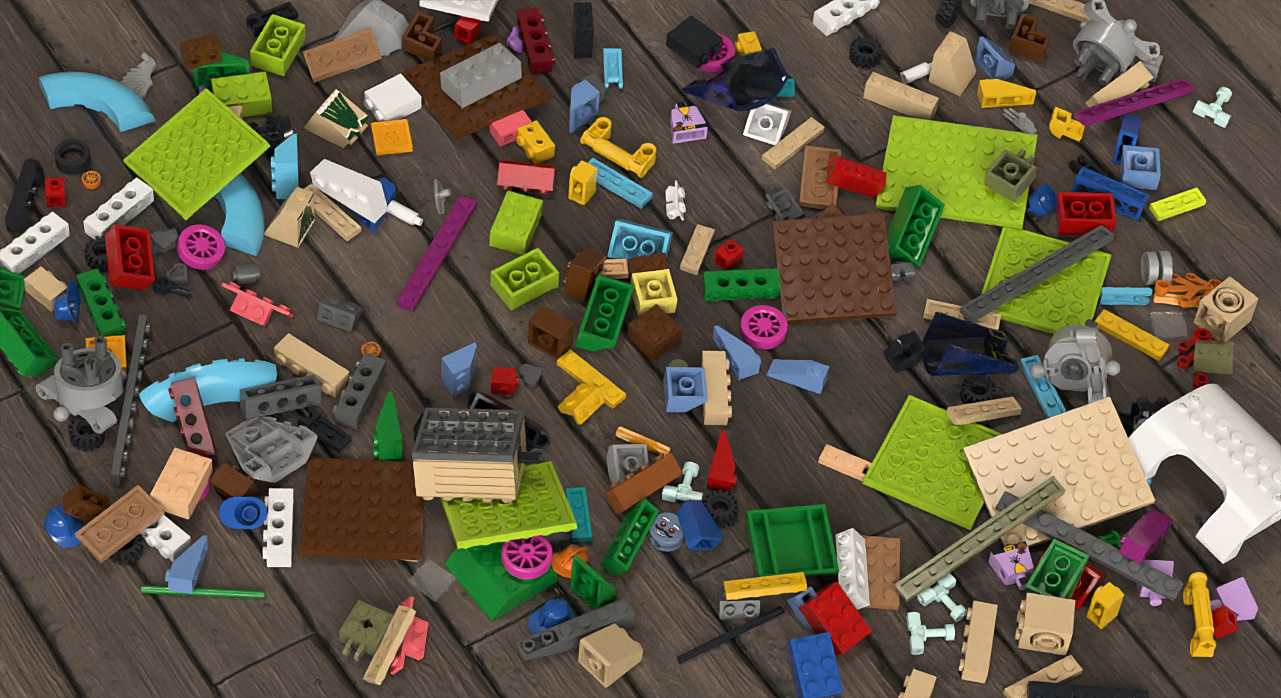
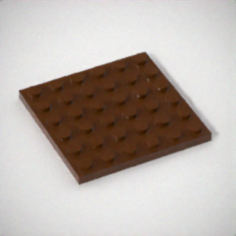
M495 33L441 55L434 60H429L401 72L403 77L420 94L421 101L455 140L492 125L493 122L516 112L527 110L550 100L549 92L522 63L521 79L464 108H461L441 89L440 72L498 43H501L510 51Z
M884 213L772 221L776 264L781 284V309L788 324L896 316L897 311Z
M309 457L307 462L300 556L421 561L425 500L423 497L416 496L413 462Z

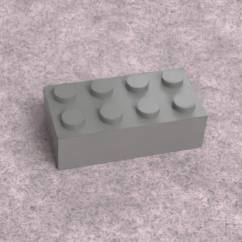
M498 43L440 72L441 89L461 108H464L521 79V61L501 43Z

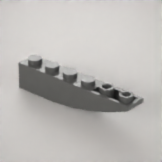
M625 597L515 642V645L523 660L561 653L578 648L582 638L614 623L623 629L634 626L635 612Z

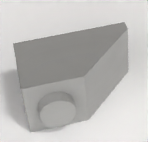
M1159 54L1156 58L1142 62L1154 77L1150 80L1152 82L1156 81L1164 55Z

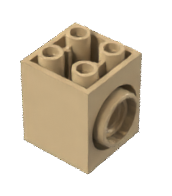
M1229 276L1201 299L1193 323L1199 328L1209 330L1212 338L1216 341H1228L1251 321L1258 298Z
M1027 593L1025 600H1021L1020 611L1018 610L1017 614L1018 628H1016L1015 640H1018V648L1066 656L1073 635L1075 600Z

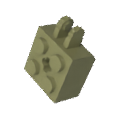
M1021 149L1017 155L1004 150L985 172L984 185L1016 202L1036 178L1037 167L1032 165L1036 157L1031 154L1025 161L1023 160L1026 153L1025 150Z
M358 600L339 630V641L346 644L342 654L348 656L352 648H355L357 651L354 654V660L359 661L364 653L374 657L394 615Z

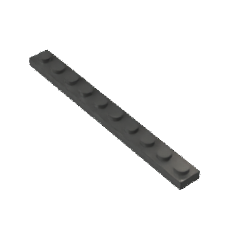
M1103 225L1095 228L961 306L960 313L972 323L1110 243L1114 240V234Z
M139 315L111 471L112 485L120 486L121 479L126 476L124 462H128L129 450H127V445H131L132 434H130V429H134L135 422L132 416L133 413L137 412V402H135V399L139 397L140 393L138 382H142L143 370H141V366H145L146 355L144 350L148 349V339L146 337L151 333V323H148L147 315Z
M1005 491L995 510L1001 512L1020 498ZM1040 510L1022 523L1051 539H1056L1090 555V559L1173 602L1183 586V582L1144 562L1139 564L1120 554L1119 549L1044 510Z

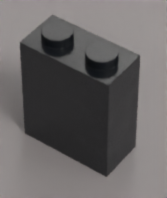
M573 3L572 41L574 58H592L594 36L592 3Z
M691 15L667 33L666 46L698 69L722 51L723 38Z

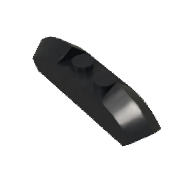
M33 158L26 160L23 164L5 216L6 229L10 235L18 232L29 222L33 214L31 212L33 197L37 196L38 188L43 185V168L40 162Z
M474 390L468 397V409L514 410L478 390ZM524 416L526 443L533 448L539 449L551 444L549 433L538 423Z

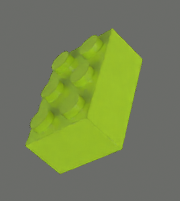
M272 14L250 50L251 66L285 76L306 39L305 24Z
M266 72L211 79L212 94L227 107L243 106V117L263 115L268 112L272 113V99Z
M507 191L490 231L489 246L520 255L526 254L542 216L543 200Z
M539 248L491 271L490 286L511 311L557 288L559 284V272Z

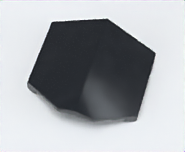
M911 331V333L901 335L894 340L883 353L894 370L900 372L915 367L928 350L917 333Z

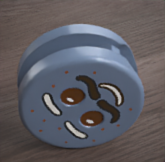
M660 513L656 516L648 531L649 542L654 548L669 552L678 549L683 544L685 537L677 515L673 513Z

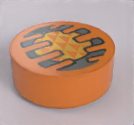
M95 171L84 173L82 176L83 186L91 190L98 188L101 185L100 174Z
M367 342L361 348V355L363 357L364 353L379 358L381 354L380 346L375 342Z

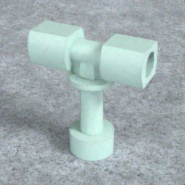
M1220 87L1216 93L1217 100L1215 103L1208 105L1199 100L1195 105L1193 113L1203 118L1207 115L1215 119V124L1225 128L1231 115L1223 112L1221 105L1223 102L1229 101L1232 96L1231 90L1227 87Z
M686 462L682 470L685 475L683 483L677 487L664 485L662 500L676 502L677 499L683 501L691 499L701 500L702 502L703 493L693 491L690 486L692 478L698 475L699 466L693 462Z
M950 573L938 580L937 585L932 588L928 587L917 595L918 601L924 607L934 600L937 602L942 601L952 611L950 616L956 622L963 619L967 614V610L963 605L957 606L948 596L949 590L956 584V579Z
M907 613L908 631H911L909 640L911 654H923V641H926L927 637H944L945 641L954 640L955 629L953 624H945L943 629H926L925 625H921L920 613Z

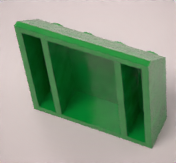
M825 504L747 511L745 528L756 577L804 572L805 576L839 573Z
M504 542L472 546L467 549H456L445 562V567L491 622L557 583L558 573L550 566L545 574L534 579L514 577L506 571L502 564L501 555Z

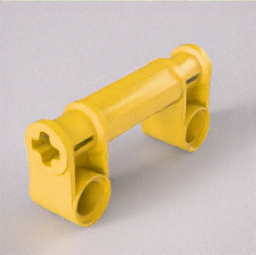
M606 117L598 118L583 133L580 143L593 148V151L623 167L625 170H631L638 174L639 178H643L647 171L655 164L656 147L651 143H645L632 155L608 141L611 137V121Z
M1202 572L1191 574L1183 591L1184 605H1193L1196 626L1194 636L1190 641L1191 657H1213L1216 647V641L1213 640L1214 627L1209 590L1206 588L1207 575Z

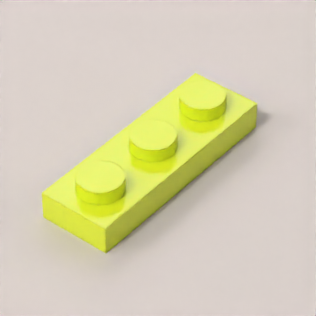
M1194 188L1151 203L1149 209L1157 221H1161L1204 206L1206 199L1198 188Z

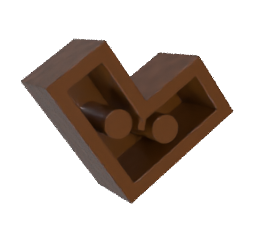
M420 11L416 13L402 36V50L427 61L438 57L442 50V38L432 34L434 30V17Z
M1022 13L1011 38L1009 52L1043 62L1051 36L1036 32L1039 19Z
M587 246L581 252H578L575 259L570 260L567 266L569 272L563 282V286H565L563 294L584 303L592 293L595 278L603 271L606 255Z

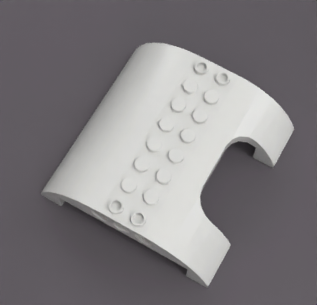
M1218 384L1204 385L1168 404L1147 419L1128 438L1146 480L1155 476L1161 461L1169 456L1180 454L1190 458L1220 487L1224 495L1223 504L1202 526L1196 538L1221 563L1224 564L1237 556L1245 540L1281 519V444Z

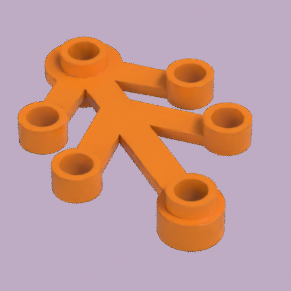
M1172 273L1171 283L1166 280H1157L1154 290L1158 296H1165L1168 292H1187L1184 296L1180 297L1178 302L1181 307L1187 308L1190 305L1191 299L1199 292L1205 293L1197 297V306H1199L1201 299L1222 282L1216 279H1211L1207 282L1193 273H1187L1185 279H1183L1179 275Z

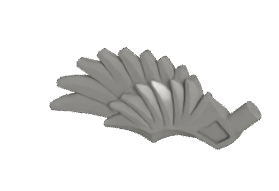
M145 52L141 55L144 61L137 65V68H131V72H127V76L122 77L123 81L120 82L143 99H146L148 90L153 86L151 75L157 68L155 60Z

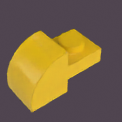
M1055 107L1049 124L1051 133L1059 139L1064 135L1079 142L1082 139L1085 126L1071 119L1072 113Z

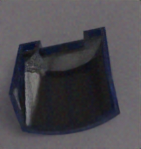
M771 48L732 56L721 63L722 72L708 81L705 78L694 80L683 87L682 90L689 95L736 111H748L762 107L774 99L787 82L788 75L776 50Z
M940 312L934 314L922 341L928 350L923 356V364L928 374L932 376L1011 375L1018 371L1019 365L1016 358L1010 357L1005 348L1008 339L1004 332Z

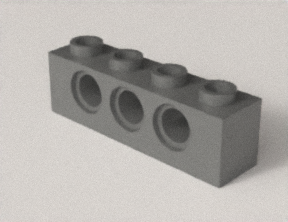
M364 353L361 360L357 361L355 373L350 375L347 388L341 392L339 404L336 403L333 408L335 423L354 430L358 429L386 373V360Z
M315 374L240 389V409L245 419H254L260 416L274 415L280 412L293 411L321 404V384Z

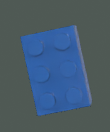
M830 632L792 639L785 643L798 698H828L843 693Z

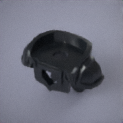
M268 112L264 127H258L256 122L248 123L271 146L264 152L269 161H271V156H275V151L271 150V148H276L294 134L289 115L280 116L279 114H270Z
M1162 396L1153 401L1147 397H1140L1136 402H1132L1130 413L1116 411L1127 437L1129 438L1153 414L1169 404L1168 399Z

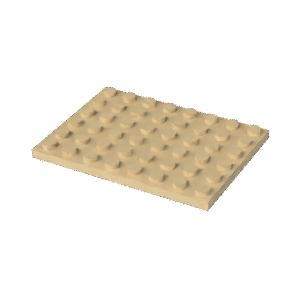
M1110 397L963 448L991 518L999 513L995 508L1005 491L1021 498L1052 476L1057 479L1066 491L1065 494L1042 510L1079 529L1155 503L1154 496ZM1022 523L1000 538L1003 547L1026 541L1028 548L1052 540Z

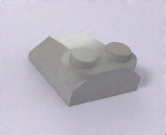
M647 444L609 446L607 465L609 479L612 484L618 480L622 483L625 481L624 476L633 471L635 474L638 473V468L649 462Z

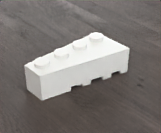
M326 159L322 160L310 172L312 183L316 188L373 223L388 210L381 182Z

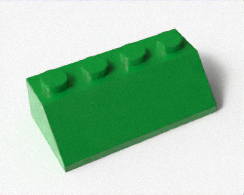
M922 185L905 188L887 232L889 256L891 259L899 262H912L914 267L921 266L945 206L944 203Z
M601 275L597 276L578 334L576 347L593 352L615 347L634 285Z
M0 307V349L7 355V359L16 366L18 373L23 376L36 377L54 367L60 358L22 311Z

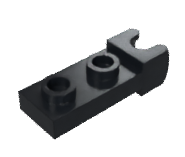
M290 1L258 14L256 12L247 16L246 25L247 28H253V36L258 37L272 14L289 20L297 19L298 12Z
M313 407L308 409L310 412L309 419L303 416L298 418V426L302 425L317 434V439L337 453H340L352 442V436L321 416V413Z

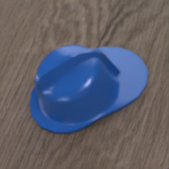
M1041 184L1028 196L1029 207L1027 212L1032 211L1036 216H1049L1055 211L1056 195L1048 184Z
M70 281L67 293L56 299L54 306L55 318L58 321L73 320L75 324H78L80 293L76 282Z
M231 497L220 506L219 516L222 523L229 528L255 529L266 520L267 508L259 498Z
M52 506L51 511L44 519L43 526L60 547L73 548L79 545L81 542L76 538L75 533L82 528L81 523L76 517L64 513L63 507Z
M551 599L530 616L528 628L532 634H536L573 619L574 613L566 600Z

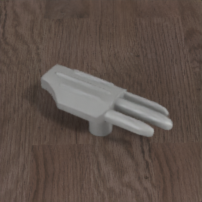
M1009 108V111L1003 109L1005 118L1022 132L1029 134L1037 132L1034 122L1028 119L1025 113H1018L1012 108Z
M435 179L433 188L438 214H444L445 197L451 195V190L449 188L444 189L441 183Z

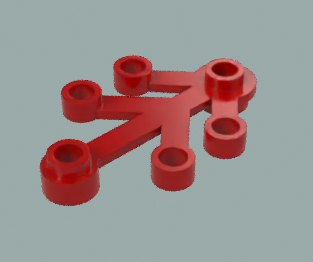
M1197 328L1193 332V338L1187 342H1179L1177 350L1181 354H1186L1191 347L1195 346L1196 339L1211 340L1212 334L1205 328ZM1195 351L1188 356H1180L1177 366L1180 369H1186L1194 361ZM1197 372L1192 383L1194 389L1209 384V379L1205 372Z

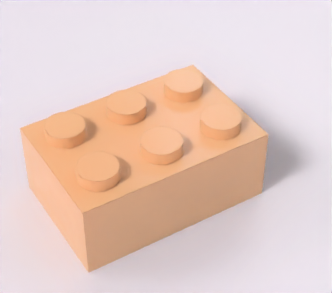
M174 448L150 494L151 498L164 512L189 520L213 474L212 459Z

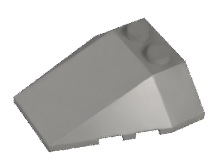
M364 0L351 10L334 40L371 28L381 56L384 55L386 57L390 55V52L397 49L399 51L402 50V36L409 24L402 14L383 1Z
M269 416L246 419L225 433L242 470L254 479L271 483L278 482L307 463L318 438L317 434L305 426L295 427L291 425V422H277L276 418Z

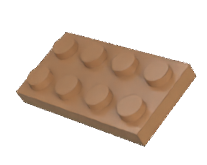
M371 28L303 52L314 83L382 59Z
M805 146L799 199L800 207L826 209L832 203L836 206L838 187L827 184L826 177L829 154L841 156V150Z
M137 485L77 531L75 536L102 563L165 513Z
M861 535L865 539L870 601V605L866 606V608L898 610L899 593L894 588V585L900 581V538Z

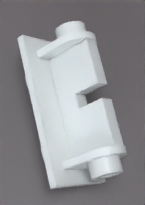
M675 181V186H668L666 189V202L669 203L666 204V215L669 219H675L677 216H680L683 221L684 212H686L683 202L685 191L683 187L679 186L677 181Z

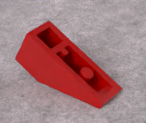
M721 430L708 476L707 488L717 491L722 490V492L729 491L730 493L731 487L736 486L738 475H735L736 466L726 432Z

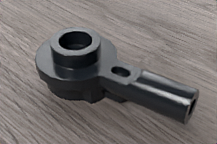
M159 277L153 284L154 291L160 295H166L171 292L190 298V290L177 287L167 277Z

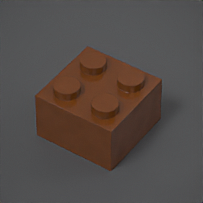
M655 305L629 323L627 338L654 361L681 342L683 328L658 305Z
M541 306L529 320L528 344L558 360L573 346L574 323L568 318L556 314L553 310Z

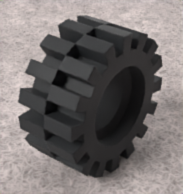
M942 0V4H940V8L935 16V22L947 28L951 27L960 13L963 0Z
M867 36L855 38L851 42L849 51L851 63H856V67L861 65L862 69H864V66H867V69H870V66L874 68L881 59V43H878L877 39L873 40L871 36L870 39ZM866 50L871 52V54H863L860 51Z
M96 236L95 240L90 239V243H86L84 248L85 260L92 270L96 267V269H102L103 272H106V268H108L107 255L102 257L95 255L99 251H106L105 236H102V239Z
M971 374L969 378L966 377L962 382L960 390L962 403L970 404L994 400L996 394L994 381L991 382L989 377L985 379L986 375L979 377V374H976L974 377ZM980 389L985 394L975 395L971 392V390Z
M80 415L77 416V420L73 418L68 430L70 442L74 448L77 446L78 450L83 448V451H87V448H90V451H93L95 446L98 449L100 444L104 443L105 431L101 434L94 432L92 435L82 436L79 434L82 430L92 429V427Z
M714 490L712 495L708 493L704 498L703 505L717 526L721 525V528H725V524L730 526L731 522L734 523L737 518L738 500L737 498L734 499L733 494L729 496V491L722 493V490H719L716 493V490ZM723 505L728 510L719 513L713 510V506Z
M138 534L129 541L133 544L131 548L126 550L119 549L109 559L112 558L114 563L118 560V565H122V562H125V565H129L128 561H131L132 564L135 563V558L139 560L141 558L140 555L143 554L142 535Z

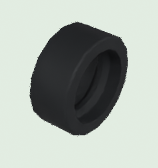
M68 139L59 143L54 152L56 166L63 173L71 175L80 174L90 166V150L85 142L78 139ZM73 151L84 155L75 162H68L62 159L64 154Z

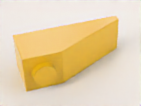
M999 79L979 80L977 94L981 108L1033 105L1036 90Z

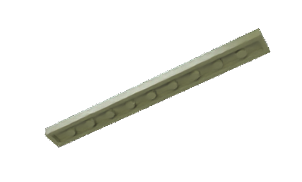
M1054 476L1050 477L897 582L894 588L908 602L1065 494L1066 490Z

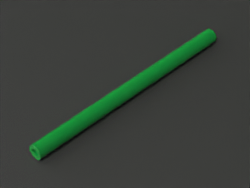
M142 585L141 593L265 598V590L195 587L193 594L171 591L168 586Z

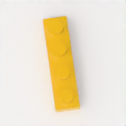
M1105 309L1095 320L1099 329L1158 361L1162 359L1169 349L1170 344Z
M571 349L557 360V365L580 384L585 383L599 387L605 401L604 403L610 408L614 409L626 399L624 391Z
M804 572L723 581L726 600L807 591Z

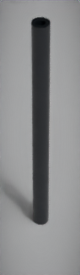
M779 606L678 656L677 660L679 664H682L783 614L784 609L782 606Z

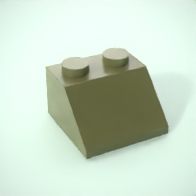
M1196 339L1194 372L1232 374L1235 342Z

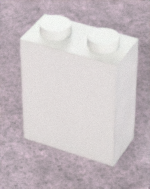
M402 74L364 92V105L367 110L374 114L378 122L399 120L421 109L420 94Z

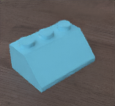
M292 134L274 149L275 156H271L272 192L276 191V199H287L293 190L299 187L297 134Z
M618 219L615 221L607 257L627 259V262L630 258L652 255L654 253L665 252L667 257L673 232Z

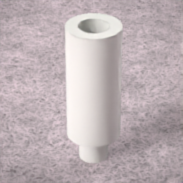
M924 62L901 72V81L904 84H908L929 75L932 62L929 64Z
M394 200L389 203L388 213L412 226L414 224L421 226L423 223V219L419 218L417 212Z

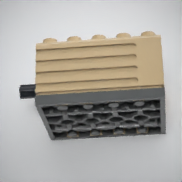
M425 408L412 451L416 496L423 497L424 500L442 497L445 501H450L454 498L472 501L474 498L482 499L484 502L502 499L503 502L509 503L516 500L525 463L540 464L541 457L540 452H527L524 410Z

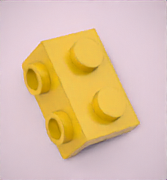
M582 383L557 407L560 413L574 416L576 423L581 425L605 401L599 387Z

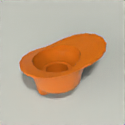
M570 544L565 549L552 555V568L558 574L571 578L573 556H579L588 564V548H581L575 544Z

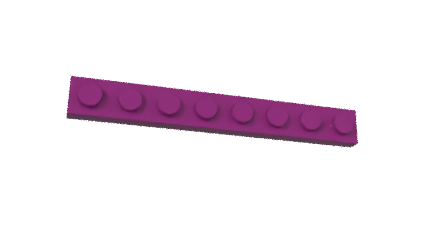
M1180 78L1076 111L1074 118L1082 125L1090 126L1192 93L1195 86L1184 78Z
M460 194L396 300V306L414 312L475 210L477 200Z

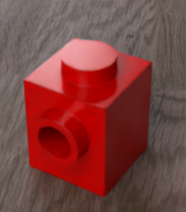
M462 16L455 24L454 38L470 44L480 34L481 20Z
M64 177L45 178L47 208L66 207Z
M729 239L715 250L714 262L724 271L731 270L743 261L744 249L739 243Z
M493 367L491 394L514 396L515 388H519V377L516 376V369Z
M1225 605L1211 611L1214 627L1213 636L1217 639L1238 631L1237 617L1234 611Z

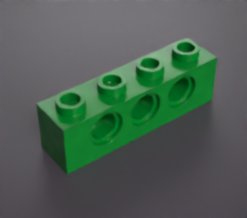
M98 268L77 274L78 289L98 336L124 335L123 329H126V324L123 317L120 318L118 315L120 311L117 303L113 304V294L111 289L107 290L105 275H101Z
M778 268L703 272L702 279L704 301L779 298L781 289Z
M646 499L632 505L599 565L613 577L626 572L659 510Z

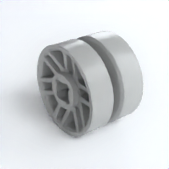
M1144 251L1141 259V275L1144 285H1155L1157 280H1166L1171 283L1173 266L1170 252L1157 251L1156 253L1155 251Z

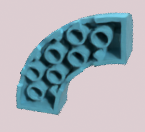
M58 72L38 77L40 87L50 110L74 106V104L85 105V108L98 112L102 111L107 114L108 118L115 123L120 132L155 122L149 107L137 93L122 83L108 77L87 72Z
M240 173L214 195L213 198L220 202V206L226 216L221 230V236L225 241V245L257 256L264 239L265 217L263 207L252 184Z
M244 358L230 362L227 359L212 361V364L205 366L196 364L185 368V372L169 374V378L161 383L156 381L139 393V396L144 406L153 415L175 422L177 420L174 412L176 403L175 399L171 400L168 388H171L170 384L172 382L195 376L204 406L219 402H240V389L276 382V365L261 360L245 362ZM189 395L181 396L183 404H191L192 400Z

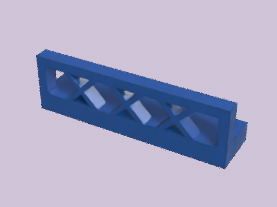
M1082 167L1077 174L1071 191L1078 193H1094L1097 191L1113 193V198L1121 203L1119 206L1114 205L1115 212L1139 221L1143 208L1150 196L1085 167ZM1078 184L1084 185L1088 191L1077 189ZM1134 206L1138 208L1137 214L1131 212L1128 207Z

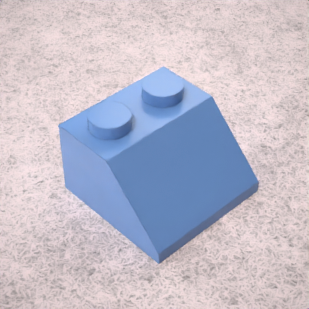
M980 37L974 62L990 79L1004 81L1012 77L1015 68L1013 60L994 41Z
M586 79L576 83L571 90L570 133H573L598 116L600 92Z
M1123 145L1120 183L1132 188L1157 190L1161 176L1159 148Z
M475 342L441 358V381L452 397L463 394L470 389L476 370L477 344Z
M666 367L663 378L666 412H687L707 402L704 368Z

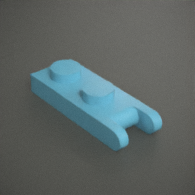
M603 48L605 87L608 88L609 83H618L619 89H623L621 49Z
M1102 287L1099 304L1148 305L1150 299L1144 296H1151L1152 289Z

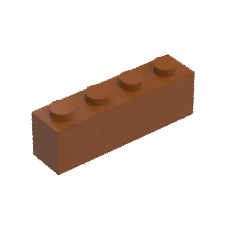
M663 453L653 459L654 463L651 465L648 462L638 468V473L635 474L633 471L624 476L625 481L622 483L618 480L609 486L610 490L604 494L616 514L626 510L683 474L672 453L666 456Z

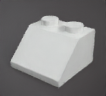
M758 99L754 100L743 135L776 145L780 142L786 129L791 110Z

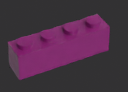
M1153 508L1148 513H1144L1141 519L1137 520L1134 527H1131L1128 533L1123 536L1120 542L1122 548L1119 553L1141 564L1166 536L1173 519Z

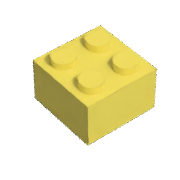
M669 269L632 274L630 284L634 285L632 297L638 317L655 305H658L667 314L675 313L677 296Z

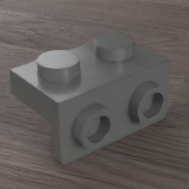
M787 187L772 197L768 193L765 195L768 199L766 202L767 206L771 211L775 210L777 213L774 215L777 221L803 219L806 217Z
M328 296L320 303L317 320L351 332L355 321L362 315L363 308L359 307L356 303L342 301L337 296Z
M724 589L717 590L720 619H751L760 616L759 597L726 600Z

